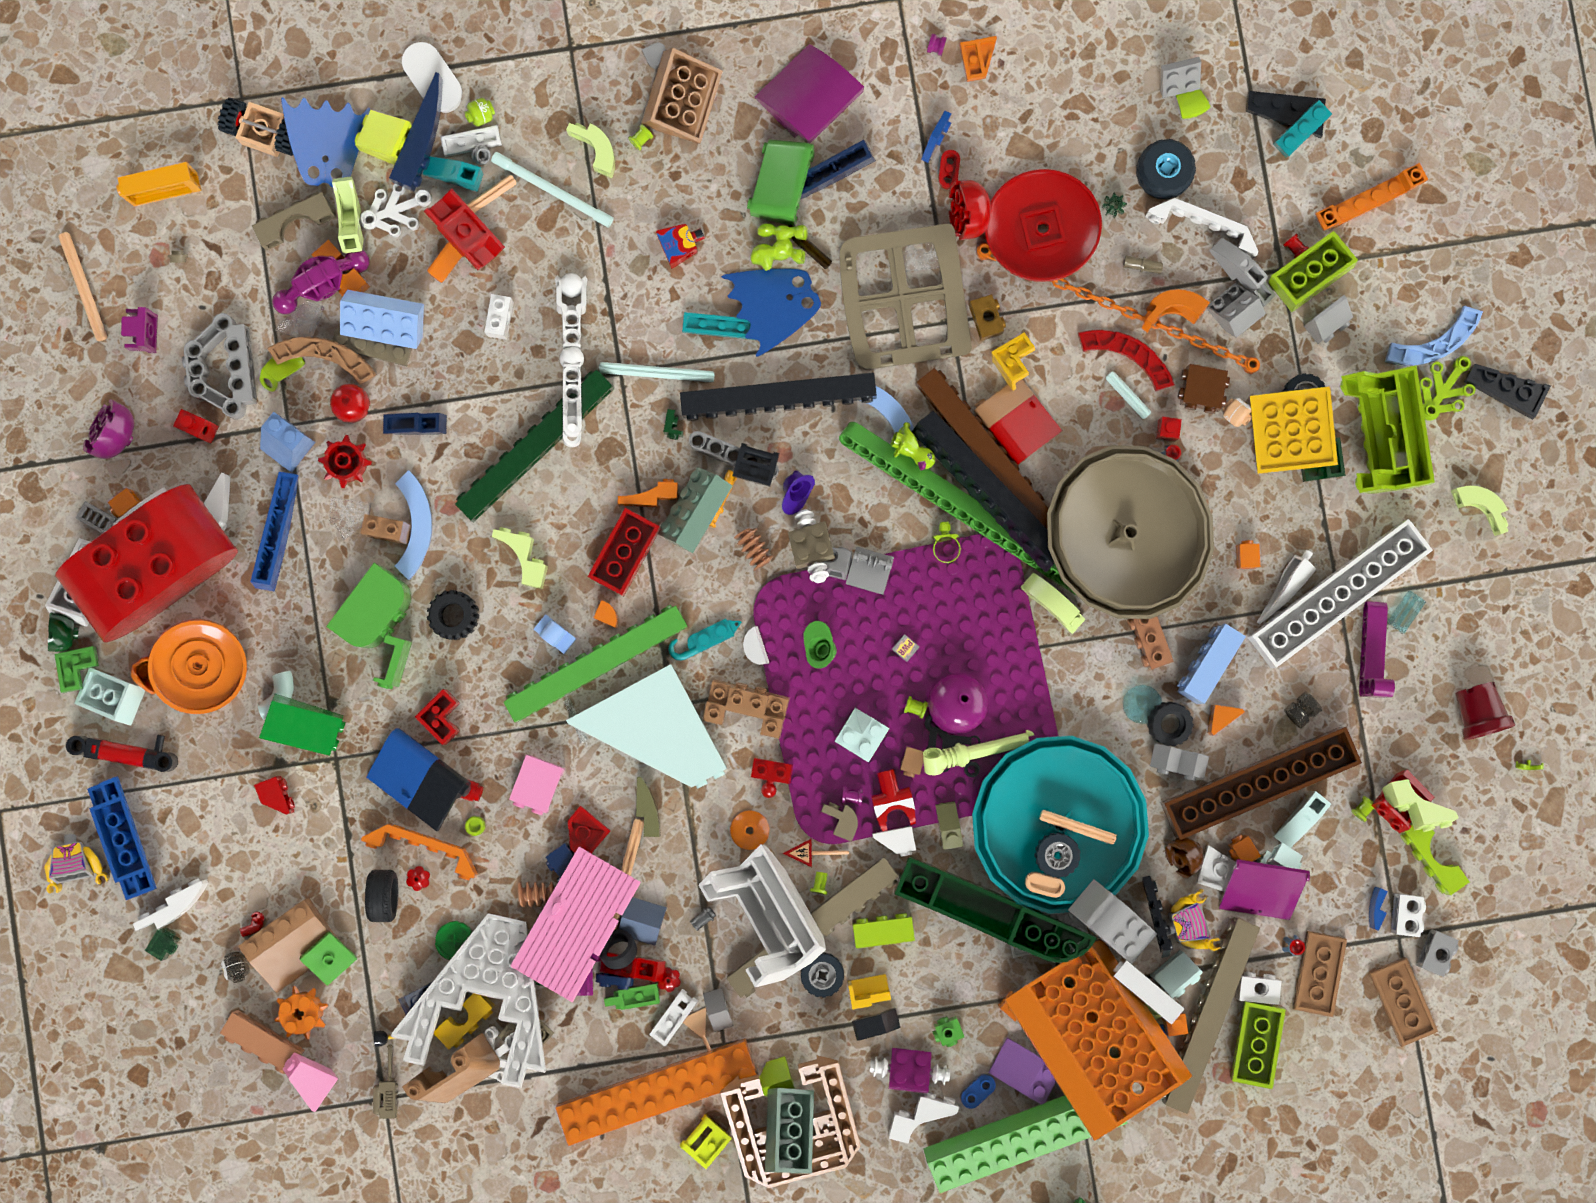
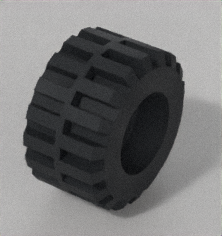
M450 590L443 591L440 595L437 594L435 599L429 603L431 604L430 608H427V612H429L427 620L430 622V628L434 630L435 634L449 640H460L461 638L468 637V634H472L475 631L473 630L474 627L478 625L479 609L475 605L476 602L469 595L460 591ZM450 604L460 605L464 612L462 622L455 627L446 625L443 620V612Z

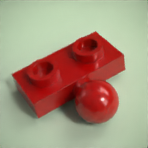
M754 758L751 777L767 780L761 788V793L765 798H772L776 795L777 789L774 782L791 783L793 764Z

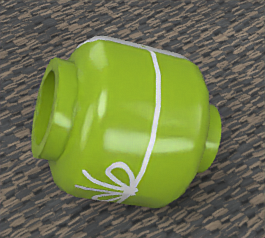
M479 98L467 104V111L464 114L469 123L472 122L475 126L479 127L491 122L495 112L489 100L486 101L484 98Z

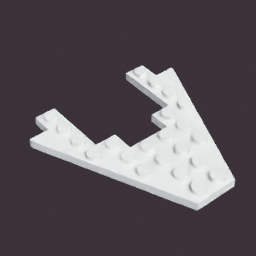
M489 913L484 917L392 1032L391 1036L393 1038L409 1041L403 1058L405 1062L424 1066L441 1007L461 1011L466 992L503 1000L498 1019L517 1024L501 1084L522 1088L527 1069L546 1072L535 982L530 977L511 967L513 960L528 936L526 922Z

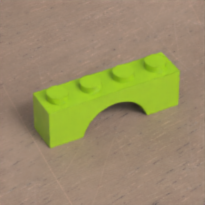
M1411 822L1410 825L1412 827L1402 832L1400 837L1406 845L1409 844L1411 846L1413 856L1418 861L1421 860L1425 866L1423 868L1425 873L1430 878L1433 877L1437 890L1441 894L1444 893L1451 896L1467 885L1470 881L1458 865L1443 866L1433 858L1430 843L1435 832L1433 830L1423 832V829L1414 830Z

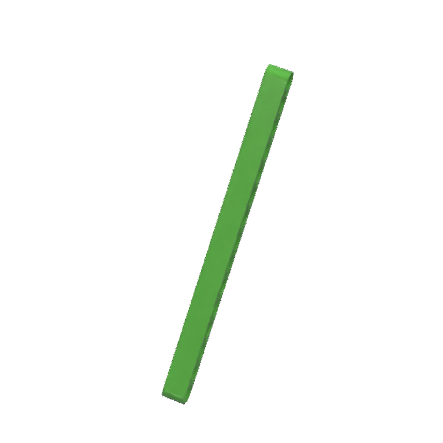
M849 422L839 436V441L845 447L1075 594L1062 581L1056 565L1046 573L1010 537L1007 531L983 509L976 499L931 470H920L911 457L902 454L894 457L896 448L891 447L888 442L856 422Z

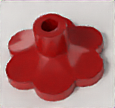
M417 866L415 869L407 872L408 879L406 884L409 887H413L415 891H420L422 888L429 886L430 882L428 879L430 878V873L424 870L422 866Z
M666 967L664 969L663 981L658 982V987L665 989L667 992H673L681 984L679 971Z

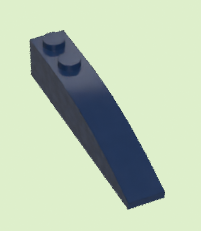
M437 72L434 74L389 177L394 184L413 192L422 182L421 175L423 170H426L429 166V157L439 125L443 79Z
M863 139L810 168L801 199L875 162L876 160L867 142Z

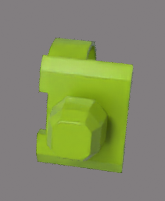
M948 521L940 522L939 531H941V535H934L932 537L936 540L933 544V553L937 560L941 561L935 555V544L942 537L955 539L959 547L956 558L948 562L941 561L950 563L955 561L960 555V544L956 540L959 535L949 534L951 527Z

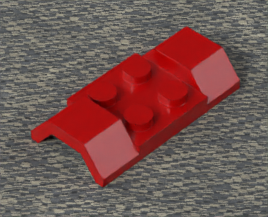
M453 189L449 190L433 206L424 210L426 215L436 224V228L477 270L485 267L505 248Z

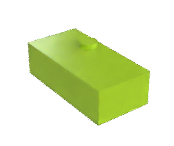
M1332 231L1271 275L1268 284L1289 310L1294 312L1352 270L1357 264L1358 259L1336 232Z
M1243 1001L1230 1077L1233 1082L1273 1089L1286 1012L1284 1007Z

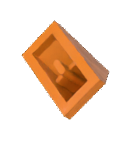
M1211 705L1207 733L1210 736H1214L1245 711L1240 708Z

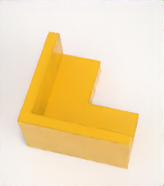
M1025 332L991 352L992 362L1012 391L1016 389V382L1029 375L1028 370L1020 359L1035 351V346Z
M886 974L847 981L852 1010L870 1007L872 1003L891 1000Z

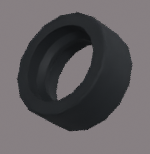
M617 929L612 932L599 957L608 968L621 969L628 966L635 959L637 945L630 933ZM618 942L628 943L627 948L620 955L614 957L607 956L608 950Z

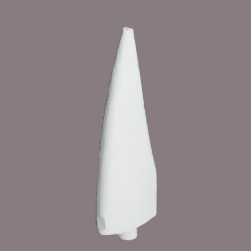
M1306 550L1301 557L1294 555L1284 569L1271 599L1257 621L1258 624H1261L1284 606L1316 570L1308 561L1313 555L1312 552Z

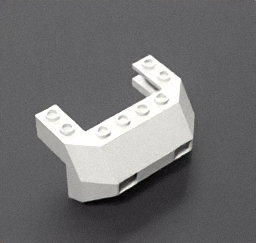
M761 844L740 866L711 871L699 884L707 901L736 896L769 954L758 957L754 961L757 966L746 969L754 987L785 980L811 964L826 950L823 934L788 873L769 848Z

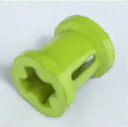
M642 124L633 136L628 137L631 144L639 151L649 139L653 138L652 133Z
M909 696L904 713L910 712L923 719L928 703L926 701L922 703Z
M1363 796L1361 803L1355 809H1352L1351 812L1358 819L1366 822V817L1374 809L1371 806L1373 801Z

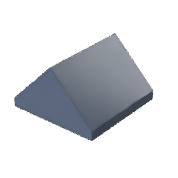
M632 897L622 915L619 929L630 933L634 940L655 946L667 907Z

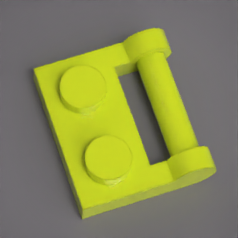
M704 1114L700 1124L679 1146L707 1169L730 1142L732 1136L715 1123L711 1117ZM709 1126L712 1131L694 1150L691 1147L692 1144Z

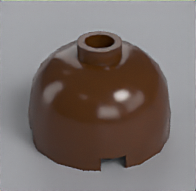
M1187 837L1182 840L1176 838L1167 844L1168 846L1165 847L1167 860L1171 866L1175 864L1178 869L1176 872L1180 876L1189 878L1201 869L1204 855L1203 848L1198 842Z

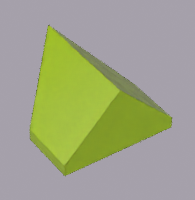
M785 1056L766 1062L759 1077L765 1096L768 1097V1089H795Z

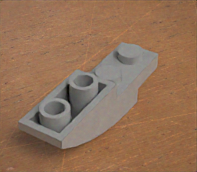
M1221 238L1209 250L1231 280L1237 278L1246 290L1259 297L1263 307L1276 295L1266 283V280L1269 278L1267 274L1241 249Z

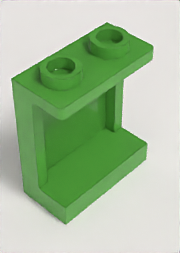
M386 635L384 643L394 645L395 648L386 678L374 677L373 681L378 682V687L393 689V686H400L412 642Z

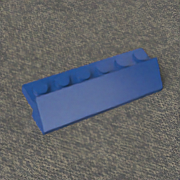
M113 777L88 788L87 790L93 807L89 809L114 882H120L125 900L157 889L119 777Z

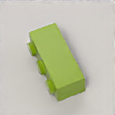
M907 913L895 914L894 918H888L887 915L876 916V920L868 921V918L856 919V923H852L856 949L915 941L912 916H907Z

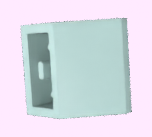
M1179 950L1150 976L1173 999L1174 997H1180L1186 991L1184 988L1189 984L1193 985L1198 982L1203 972L1183 951Z

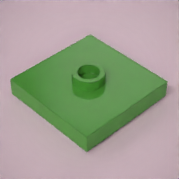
M330 931L300 956V961L327 986L357 960V956Z

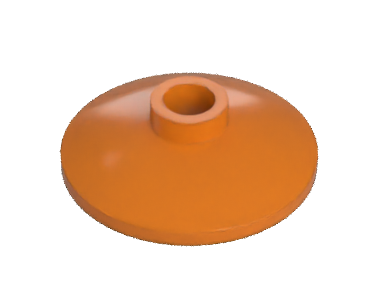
M752 810L739 813L733 819L730 827V834L734 843L745 850H754L761 844L763 845L767 841L770 831L766 818L759 812ZM752 827L754 832L747 834L746 828Z

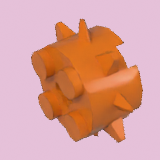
M293 986L292 996L286 999H277L280 1005L279 1016L274 1020L281 1023L287 1032L286 1037L289 1038L293 1034H303L308 1040L310 1039V1030L315 1027H325L326 1024L321 1017L324 1014L323 1010L328 1007V1004L321 1003L320 999L315 997V988L309 992H299L297 987ZM298 1011H303L304 1015H299Z

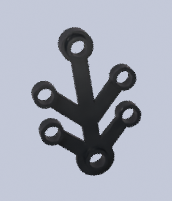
M931 714L925 719L924 724L929 731V741L926 749L929 747L936 748L937 733L943 740L942 749L952 748L956 743L971 746L972 738H977V744L981 742L978 736L949 735L939 727L931 726L933 719ZM969 761L964 767V773L968 777H976L980 772L979 765L973 761ZM971 765L975 767L973 773L968 772V767Z

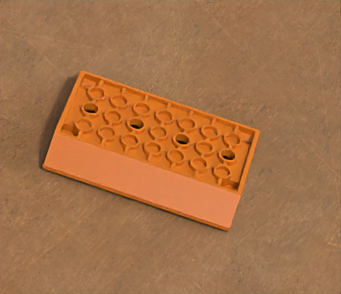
M1101 939L1095 942L1081 957H1077L1069 962H1062L1005 999V1002L1094 1141L1114 1130L1193 1077L1144 1001L1114 977L1116 972L1113 970L1119 963L1106 943ZM1065 978L1073 980V988H1067L1064 985ZM1088 1012L1095 1014V1023H1090L1087 1020L1086 1015ZM1111 1047L1119 1051L1118 1058L1110 1056L1109 1050ZM1134 1083L1141 1085L1142 1092L1140 1094L1134 1093L1132 1089Z

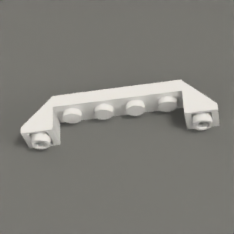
M1174 198L1150 208L1146 213L1145 217L1149 218L1150 222L1163 224L1168 217L1169 211H1172L1175 216H1185L1190 218L1193 223H1203L1208 225L1209 229L1213 231H1223L1231 238H1240L1237 247L1251 259H1254L1258 254V249L1247 226Z

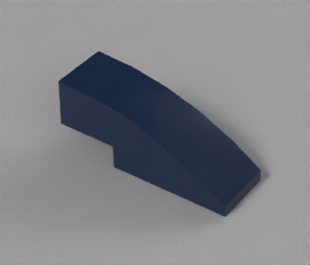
M418 412L383 414V434H447V415L442 413L422 414Z

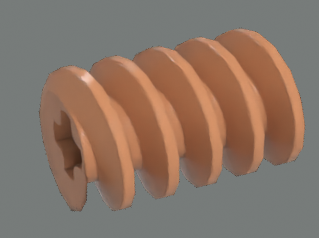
M748 528L737 534L734 539L741 538L737 544L738 546L745 545L741 551L748 552L745 557L746 559L752 558L749 564L750 566L757 565L753 570L756 571L768 564L773 555L766 556L769 548L762 549L765 541L758 542L761 535H754L757 528Z
M519 882L518 900L521 907H525L527 902L529 907H533L535 902L537 907H541L543 902L546 905L555 887L552 882H550L549 887H546L545 882H542L541 887L538 888L537 882H534L533 887L530 888L529 882H526L525 888H523L521 882Z

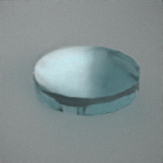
M1135 686L1128 690L1124 696L1122 703L1123 711L1127 718L1134 723L1147 724L1150 711L1156 705L1161 704L1162 699L1158 692L1150 686Z

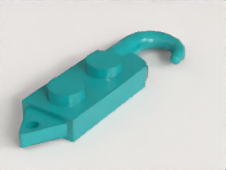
M723 619L692 634L687 641L689 650L682 653L674 651V645L678 642V639H674L669 644V654L675 660H686L734 637V633L742 622Z

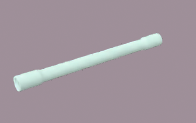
M495 152L492 156V163L541 188L592 217L602 225L609 228L612 224L614 217L590 206L498 152Z

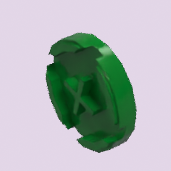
M460 921L448 922L441 926L435 937V947L439 955L446 960H451L472 934V929Z

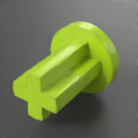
M816 872L814 887L810 888V892L827 895V891H825L827 873Z

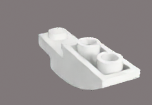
M198 878L189 882V887L183 890L180 887L171 891V896L165 898L167 903L155 908L157 912L151 915L147 912L137 917L139 921L133 923L135 930H141L153 923L159 929L174 922L199 899L208 884L207 879L200 881Z

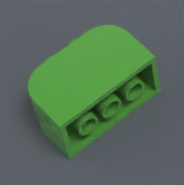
M373 563L326 627L353 646L368 649L377 647L384 641L386 635L392 636L395 631L393 629L395 625L405 619L407 615L405 612L411 603V591L406 583L386 568Z

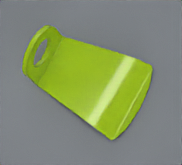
M1200 89L1176 95L1181 118L1183 119L1197 117L1211 107Z
M271 357L261 369L259 379L262 386L268 391L274 392L277 389L278 382L305 365V361L302 357H298L277 364L274 358ZM264 378L271 381L272 387L265 383Z

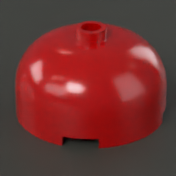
M954 181L951 184L948 196L952 198L951 210H948L950 224L954 227L956 237H959V240L977 238L986 231L990 223L992 203L990 202L989 195L986 189L976 181Z

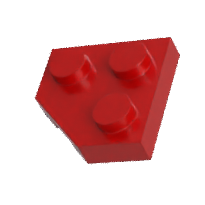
M580 806L568 820L570 849L575 853L578 847H581L592 854L611 830L584 807Z

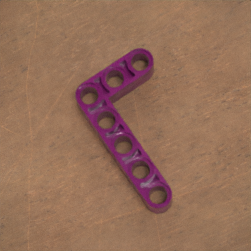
M1366 601L1364 603L1359 695L1361 697L1390 698L1393 697L1395 692L1394 680L1384 679L1388 615L1386 602Z

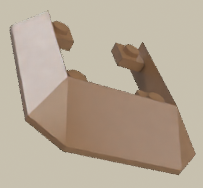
M816 1055L817 1059L798 1064L803 1085L823 1081L830 1110L813 1114L812 1174L765 1172L767 1126L758 1129L753 1128L746 1100L764 1096L759 1075L739 1079V1076H737L720 1091L746 1178L771 1188L847 1167L861 1145L838 1060Z

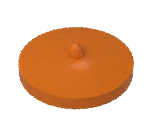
M205 619L185 620L166 629L153 644L148 659V676L157 696L171 708L189 714L210 713L230 703L241 690L247 672L245 652L238 638L223 625Z

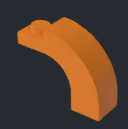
M1175 289L1165 291L1157 295L1150 302L1146 309L1147 313L1142 319L1145 321L1142 329L1148 333L1158 319L1166 314H1178L1192 324H1195L1205 312L1210 302L1202 296L1187 290Z

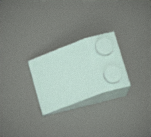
M89 668L82 684L83 689L79 691L74 704L111 720L131 725L145 690L131 682L94 668Z

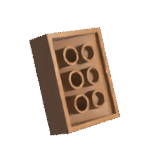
M675 48L663 51L641 124L656 131L700 144L723 71Z
M307 898L238 947L248 962L277 993L310 970L300 961V956L327 932L333 933V931L311 899Z

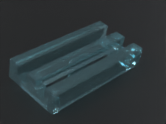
M1408 591L1388 619L1387 624L1392 625L1393 628L1404 634L1426 601L1412 591ZM1410 597H1412L1413 599L1410 601V603L1408 604L1404 612L1401 614L1397 622H1394L1399 613L1401 612V610L1404 608V606L1410 599ZM1416 601H1418L1419 604L1414 609V611L1412 612L1408 620L1405 622L1403 627H1401L1400 624L1407 616V614L1409 613L1413 605L1416 603Z

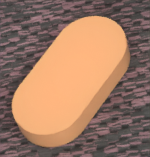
M1031 872L1025 878L1026 887L1038 894L1059 897L1065 891L1064 882L1057 877H1051L1039 872Z

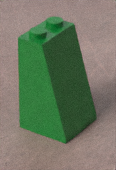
M275 693L259 738L330 756L331 751H336L339 740L336 737L338 732H343L346 722L342 721L344 715Z

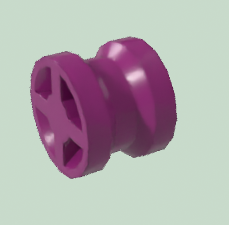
M932 33L927 52H935L938 56H942L947 37L943 36L940 38Z

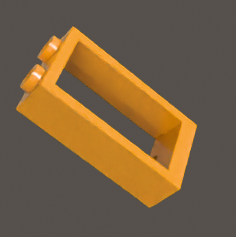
M187 162L117 177L119 184L116 185L119 196H122L133 206L202 191L198 172Z

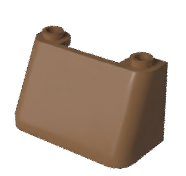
M480 1033L452 1055L451 1063L456 1072L447 1077L443 1070L433 1072L429 1066L403 1085L402 1088L412 1100L445 1104L495 1073L500 1067V1060L484 1034Z

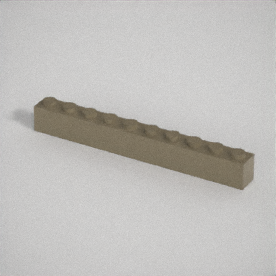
M882 857L810 912L821 933L827 937L835 930L833 928L838 923L842 925L847 922L852 912L856 911L858 913L865 908V902L869 899H872V901L877 899L882 894L880 892L886 886L888 889L898 882L896 879L899 876L885 857ZM765 948L727 976L726 979L740 998L744 995L747 998L756 991L746 969L757 966L754 961L758 957L769 955Z
M1236 917L1229 921L1226 929L1228 934L1226 939H1222L1219 946L1221 947L1218 957H1215L1212 964L1213 972L1205 981L1206 990L1198 999L1197 1005H1199L1197 1013L1194 1012L1191 1017V1028L1188 1034L1184 1035L1182 1050L1178 1051V1055L1193 1077L1162 1097V1102L1166 1106L1188 1114L1260 927Z

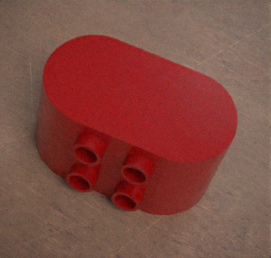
M184 484L172 488L146 502L77 551L59 567L55 577L101 640L106 643L117 640L152 620L224 568L237 555L238 549L233 545L195 493L193 487L190 484Z

